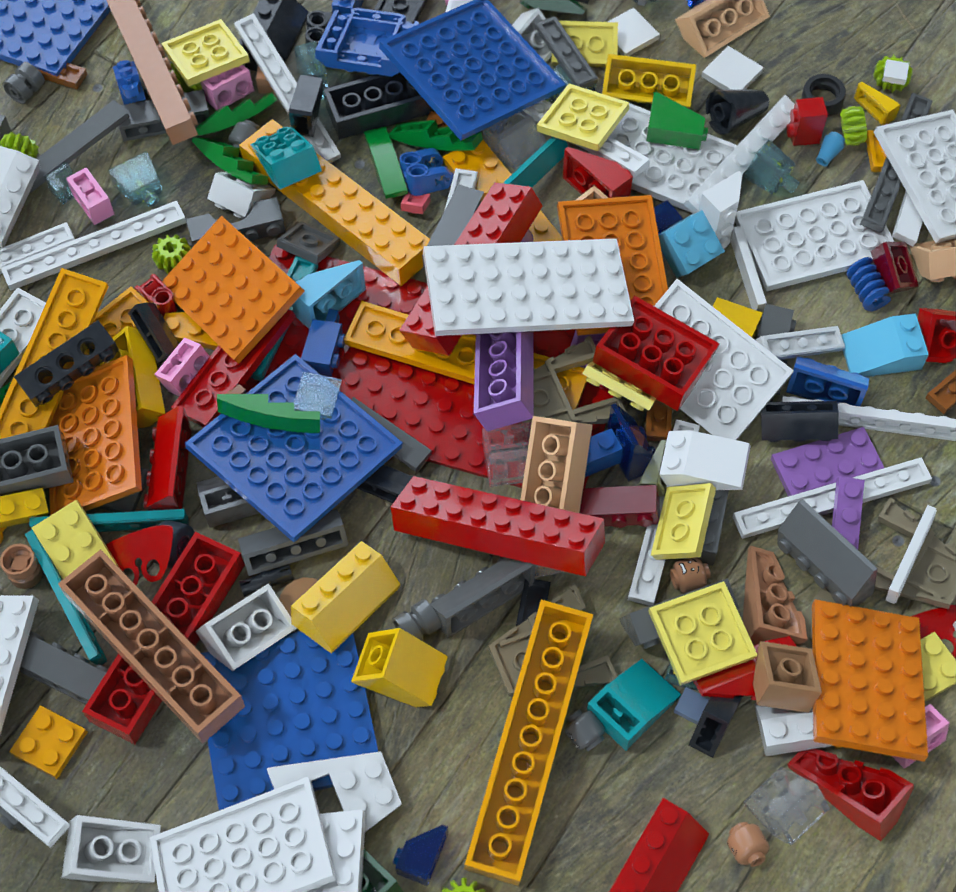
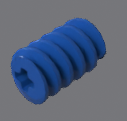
M871 257L859 259L849 267L846 273L847 278L851 280L850 283L854 287L855 293L859 295L860 302L863 303V308L867 311L878 310L891 301V297L887 296L890 291L888 287H884L885 281L880 279L881 274L876 272L877 267L872 264L873 259Z

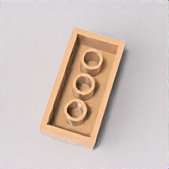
M533 416L520 500L579 513L592 432L591 424Z

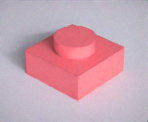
M408 192L401 202V211L423 214L431 202L430 194L415 196Z

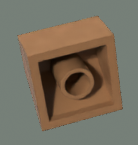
M763 641L759 643L753 680L757 705L810 712L815 701L822 693L812 649Z

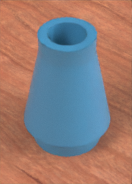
M830 132L829 135H825L816 158L818 164L828 166L830 161L844 149L845 138L841 134Z

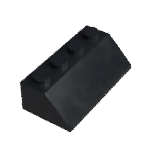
M259 0L253 13L283 62L286 63L307 20L309 11L297 0ZM240 38L239 43L247 52L250 62L243 65L248 70L257 71L258 64L242 38Z

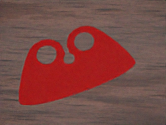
M159 525L145 528L106 544L122 572L126 568L132 569L134 572L133 583L135 585L139 581V569L135 564L137 558L142 560L141 570L144 578L147 581L156 582L165 574L173 541V527L170 525ZM152 559L157 560L160 565L159 572L155 576H151L147 572V564Z
M956 604L951 605L949 609L940 607L911 616L919 618L920 640L935 632L941 640L946 639L952 642L954 650L951 654L956 658V638L953 636L955 631L953 624L956 621Z

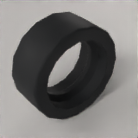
M817 74L810 77L804 85L801 99L815 98L811 94L813 90L823 89L830 91L835 95L836 99L828 102L824 101L828 116L839 112L846 96V88L843 82L830 74Z

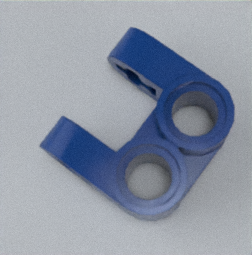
M428 148L406 152L400 156V168L407 183L408 192L411 195L422 196L427 193L447 189L451 186L453 176L447 167L442 166L443 159L437 149Z

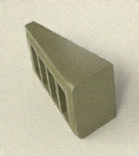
M666 440L660 441L639 483V486L657 485L660 497H665L667 489L666 484L659 475Z

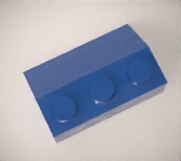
M798 356L786 392L809 400L837 401L838 404L847 403L852 406H861L869 386V378L859 373L847 372L833 365H825L815 362L813 359Z

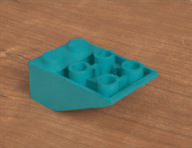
M282 127L277 130V133L259 137L256 139V142L250 144L270 179L279 189H283L322 171L314 146L293 127Z
M640 659L608 683L588 703L587 711L591 710L604 725L605 732L627 751L671 707L681 694L643 659Z

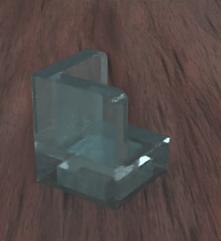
M67 163L45 177L50 192L63 204L74 198L66 179L73 175L71 167Z

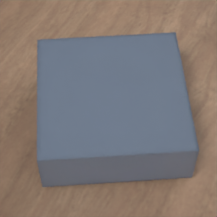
M686 687L673 713L697 725L709 698Z

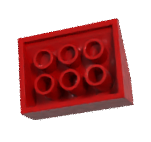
M634 295L630 300L634 317L633 325L610 327L596 345L592 362L678 411L695 387L720 343Z

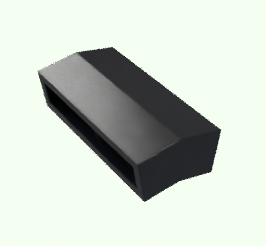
M155 303L136 304L128 314L157 362H165L179 343Z
M383 464L357 489L394 503L413 476Z

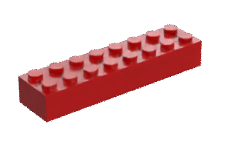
M494 182L454 245L519 243L543 205L532 187ZM428 286L399 330L412 348L450 356L462 336H435Z
M416 476L412 477L390 507L394 531L585 577L605 544L603 518Z
M195 532L151 601L194 647L200 640L196 631L212 620L245 566L241 552ZM118 654L82 712L90 723L136 745L162 700Z

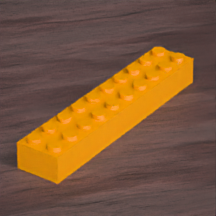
M273 119L239 145L242 158L254 162L253 171L267 176L269 175L250 144L256 142V139L259 137L273 135L277 133L278 129L282 128ZM318 153L316 155L322 169L321 172L283 189H279L270 177L268 178V182L400 286L423 268V248L428 245L430 239Z
M545 600L540 601L465 861L464 870L519 886L593 614Z

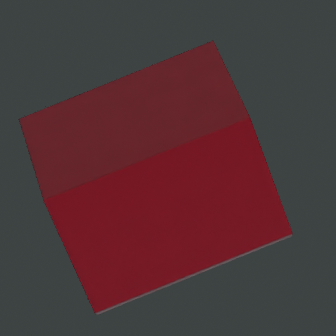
M884 242L871 251L874 265L877 267L876 271L880 272V279L885 281L884 287H888L890 291L888 295L919 287L906 242Z

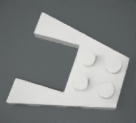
M381 752L267 768L274 790L309 777L312 782L329 774L343 811L363 810L366 814L365 832L402 805Z

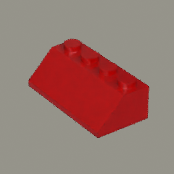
M177 406L158 417L157 427H153L152 438L155 445L154 449L150 450L149 456L152 469L147 472L149 492L144 495V508L148 509V511L183 509L189 450L186 449L185 442L191 438L192 428L184 406Z
M662 798L609 892H678L705 844L709 833L687 811Z

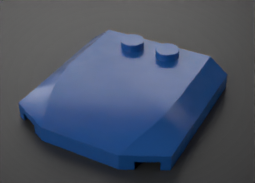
M353 8L351 13L339 14V10H334L315 49V58L329 68L343 69L348 72H364L370 75L393 76L400 71L380 50V41L416 26L419 22L415 21L412 24L406 21V16L402 14Z

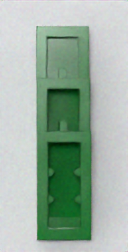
M268 93L255 104L250 99H247L232 111L227 105L222 106L195 128L198 133L196 136L217 132L234 126L240 121L243 122L277 101V98L273 93Z
M436 120L397 124L389 133L390 139L409 145L447 151L475 150L483 140L480 131L461 141L449 127L439 128Z
M386 127L364 131L365 140L376 170V176L385 198L408 194L405 180Z
M192 138V142L200 151L222 170L250 184L267 185L269 176L254 172V162L239 157L240 148L210 138Z
M217 394L218 412L239 421L283 431L320 433V411H294V402L269 403L268 394Z

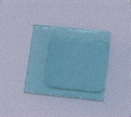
M303 372L294 400V411H320V420L332 419L342 379Z

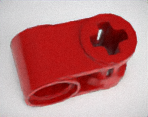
M150 275L149 280L141 286L137 285L134 287L144 299L150 303H155L163 318L165 313L177 312V304L174 301L172 291L163 284L157 275Z

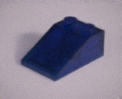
M616 403L612 404L607 430L612 428L623 448L619 466L629 482L643 476L656 449L648 444L644 428L638 426L635 419Z

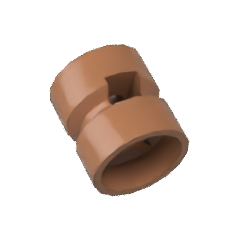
M13 544L3 551L0 557V565L14 586L20 589H29L38 584L43 576V569L30 547L24 544Z

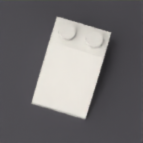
M669 431L659 475L667 487L712 483L716 490H743L751 445L746 442L696 431Z
M77 815L69 821L70 827L68 828L62 873L63 879L99 882H155L156 871L150 837L160 834L161 825Z

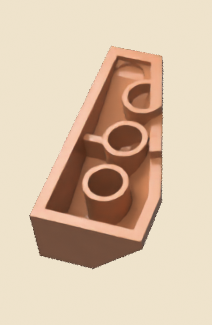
M750 546L747 556L742 622L753 646L761 641L764 642L790 636L796 645L805 643L807 641L805 618L802 612L797 611L793 603L795 597L792 591L787 590L783 582L785 575L774 552Z

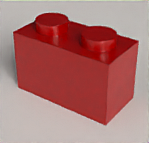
M823 97L796 99L794 109L790 111V124H787L786 128L788 138L791 137L793 146L820 143L828 116Z

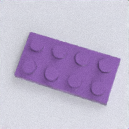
M864 427L838 434V439H831L830 441L818 440L772 454L771 461L788 497L836 483V479L839 476L853 478L884 468Z

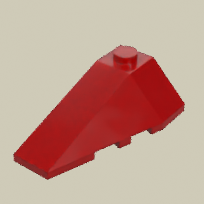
M919 308L917 319L929 354L926 362L947 363L956 359V311Z
M790 636L764 641L797 647ZM759 644L754 646L757 653ZM757 657L693 682L702 696L734 698L735 695L750 696L751 700H756L753 680Z
M818 749L799 751L788 763V767L856 826L879 841H882L897 824L914 789V784L889 769L880 767V770L864 766V762L855 760L853 763L839 759L836 754Z

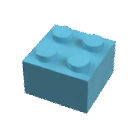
M703 210L686 217L658 234L661 251L676 278L689 274L725 252Z

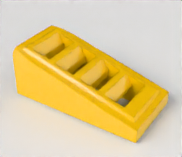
M863 82L858 84L854 99L881 125H886L896 119L901 107L898 102Z

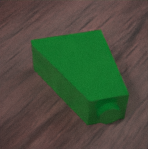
M654 92L646 142L700 150L701 142L706 141L708 128L704 127L705 117L658 92Z

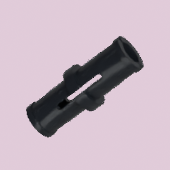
M289 564L268 572H261V574L240 580L239 583L243 595L246 597L268 583L272 588L294 579Z

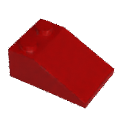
M570 147L564 149L563 179L581 195L593 186H596L608 198L630 197L633 176L628 169L623 168L615 161Z

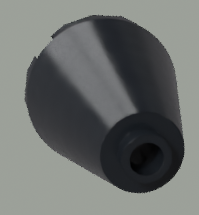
M717 89L709 93L706 99V115L710 114L712 120L709 121V124L716 133L720 135L728 134L768 109L769 97L762 90Z

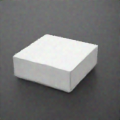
M887 59L882 81L905 85L909 63Z

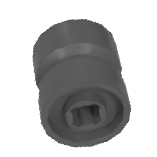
M23 62L15 70V74H11L2 83L5 92L19 104L26 103L33 96V92H36L45 83L42 73L29 62Z
M425 599L411 606L410 613L403 611L392 619L395 628H401L421 641L423 640V634L431 635L442 628L438 615Z

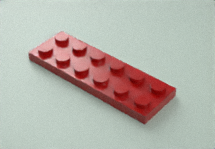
M288 309L239 364L218 345L171 406V409L177 406H184L189 420L202 427L208 425L221 414L218 412L217 394H226L238 384L242 387L245 385L295 319L296 315L294 312Z

